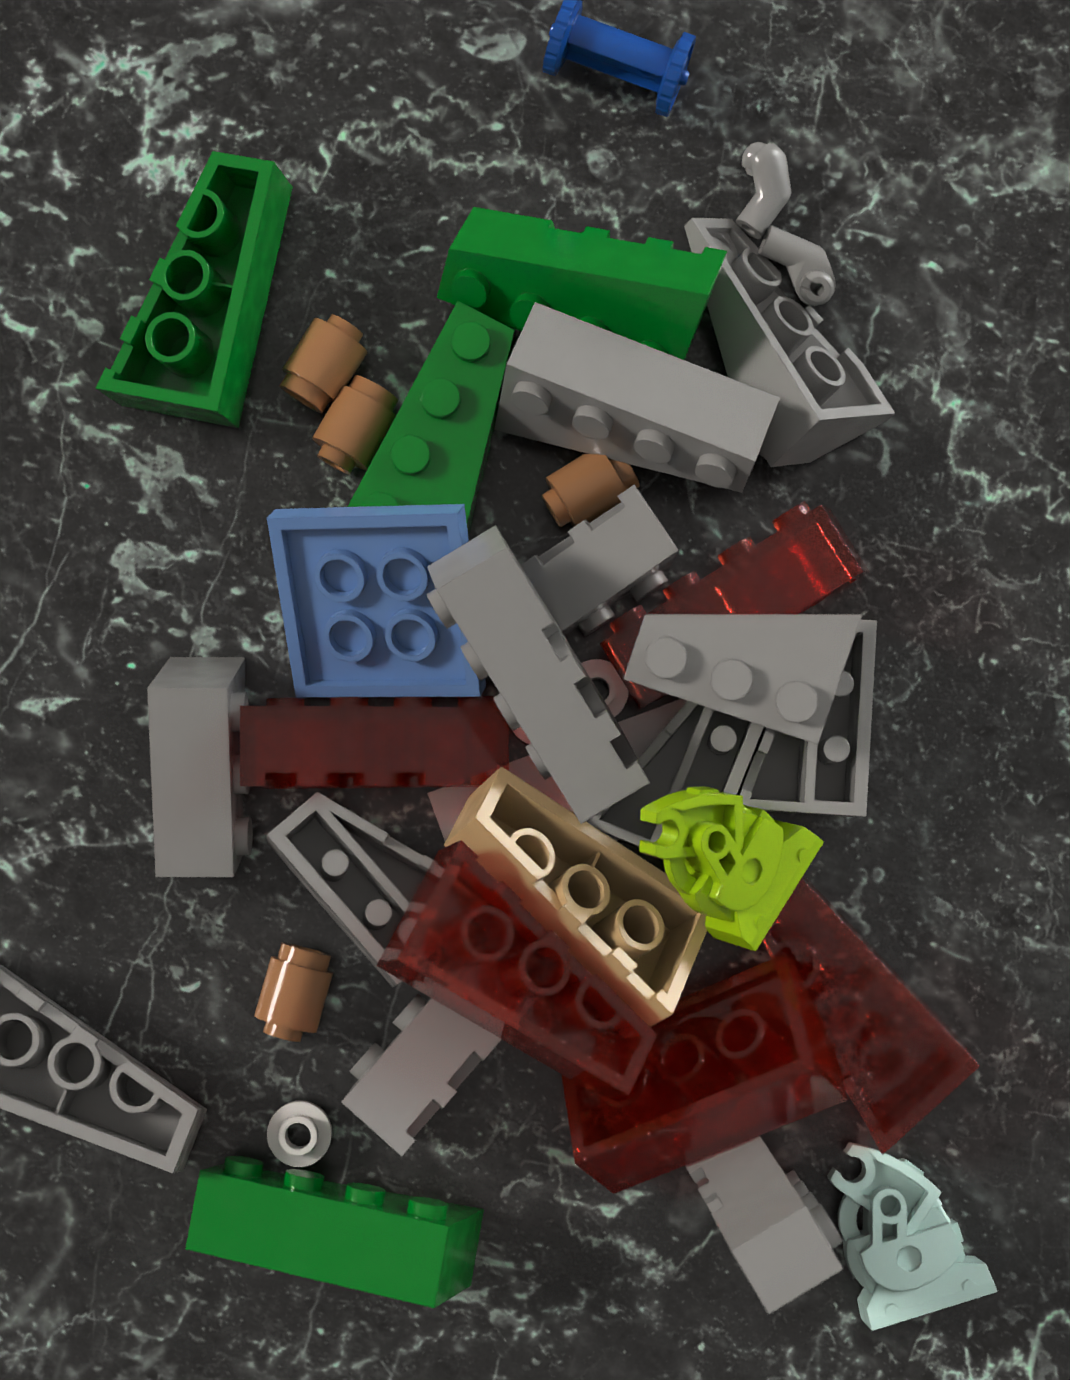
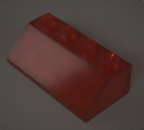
M787 953L680 998L671 1016L636 1036L624 1024H619L558 1051L575 1164L613 1194L848 1100L833 1041L792 958Z

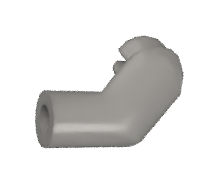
M754 142L745 149L742 156V166L746 168L748 175L753 176L756 193L738 216L736 223L749 236L761 239L790 199L791 185L785 153L774 143Z
M770 225L761 242L758 254L786 266L794 289L800 300L805 304L818 306L828 302L834 294L836 283L825 250L812 242Z

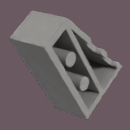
M170 657L147 688L155 877H234L242 856L251 855L253 841L251 817H243V794L249 793L251 782L249 755H244V731H247L249 721L248 694L245 692V657Z
M316 792L267 834V844L392 987L399 984L496 898L479 886L475 887L442 867L443 865L428 856H423L395 840L387 832L319 792Z

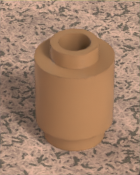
M331 314L327 322L314 318L282 368L286 375L279 387L308 408L318 413H323L328 403H332L341 387L348 385L368 353L359 343L363 333L351 323Z
M355 375L349 386L341 387L312 437V440L321 447L317 457L331 467L348 475L351 474L354 467L367 470L396 417L393 410L399 400L391 392L375 382Z
M585 453L545 477L550 490L542 494L541 497L560 527L569 522L575 527L583 520H587L590 523L621 503L618 495L635 484L638 488L640 484L630 464L608 459L606 455Z
M281 943L278 957L271 956L254 1014V1017L266 1022L263 1030L265 1034L288 1041L301 1042L303 1032L317 1033L333 972L328 971L331 955L291 943Z

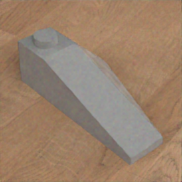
M691 218L684 228L691 252L702 254L705 247L727 251L707 304L727 376L780 397L759 454L767 460L770 467L810 463L888 421L895 414L859 358L849 348L840 355L816 329L823 321L820 315L810 305L803 308L796 301L788 298L778 287L782 282L780 271L768 258L758 254L759 248L732 219Z

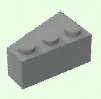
M635 484L618 495L621 503L590 523L587 520H583L568 531L569 537L542 555H534L521 564V567L564 636H567L577 628L584 637L591 634L616 616L610 608L612 605L630 593L638 602L668 582L663 572L670 568L678 548Z
M645 614L623 679L818 744L862 615Z
M861 619L818 744L767 727L763 728L737 792V795L743 796V806L763 809L766 812L866 817L877 620Z
M687 701L638 758L650 783L586 822L607 835L639 847L640 840L655 842L661 836L662 823L654 824L640 820L641 808L666 795L686 790L687 787L705 786L737 795L764 726Z
M481 943L471 953L460 945L436 972V975L444 983L428 1001L417 994L392 1022L401 1032L384 1050L375 1042L349 1071L358 1081L347 1093L342 1103L401 1157L416 1141L414 1137L439 1108L443 1109L457 1093L456 1089L481 1061L485 1060L537 998V993L520 977H517L511 969Z

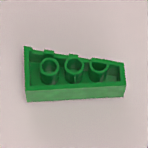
M212 151L176 224L179 232L165 260L159 258L149 279L153 284L137 317L131 315L120 337L124 343L111 369L105 367L95 389L120 406L239 428L293 188L274 161Z
M473 207L448 250L437 298L453 305L459 301L518 331H522L536 302L686 360L727 251L705 247L702 254L673 249L674 241L648 237L646 243L641 244L610 238V230L586 226L583 232L555 229L552 220Z
M457 301L348 507L464 504L469 538L477 498L488 462L506 364L515 347L514 329Z
M226 1156L223 1164L202 1169L199 1172L186 1250L431 1308H436L471 1286L484 1213L482 1208L448 1203L433 1198L386 1192L385 1189L370 1184L348 1183L346 1185L324 1181L322 1174L307 1170L288 1169L285 1171V1174L263 1170L264 1162L242 1156Z

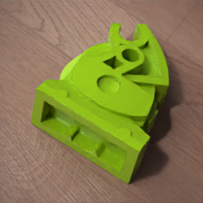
M705 786L687 787L686 790L671 793L644 806L640 812V820L654 824L662 823V833L655 842L640 840L639 851L664 859V868L669 881L691 909L706 915L705 928L713 938L753 951L758 949L824 843L823 840L804 826L774 820L763 809L743 806V796L718 791V789Z

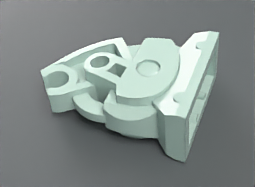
M848 1142L843 1151L851 1157H858L862 1164L860 1175L853 1180H846L840 1172L832 1167L827 1177L837 1189L845 1194L838 1210V1226L843 1237V1251L847 1266L854 1278L864 1287L857 1298L860 1317L871 1331L998 1292L987 1264L976 1256H965L964 1247L961 1243L964 1240L958 1222L952 1218L949 1219L939 1199L942 1192L924 1177V1172L904 1158L896 1159L877 1149ZM862 1205L863 1230L859 1231L856 1217L858 1209Z

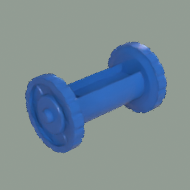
M564 0L555 23L552 24L549 32L550 38L544 56L542 71L556 76L566 59L657 92L655 113L668 117L680 87L687 83L690 74L687 71V67L694 49L696 36L684 32L675 44L674 49L582 16L583 0Z

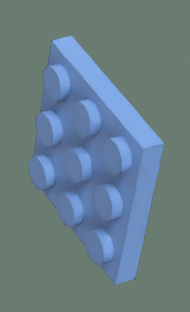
M464 504L274 509L267 517L296 698L480 697L486 687V680H480L460 648V646L468 642L457 624L448 629L444 626L426 595L435 589L427 566L469 542Z

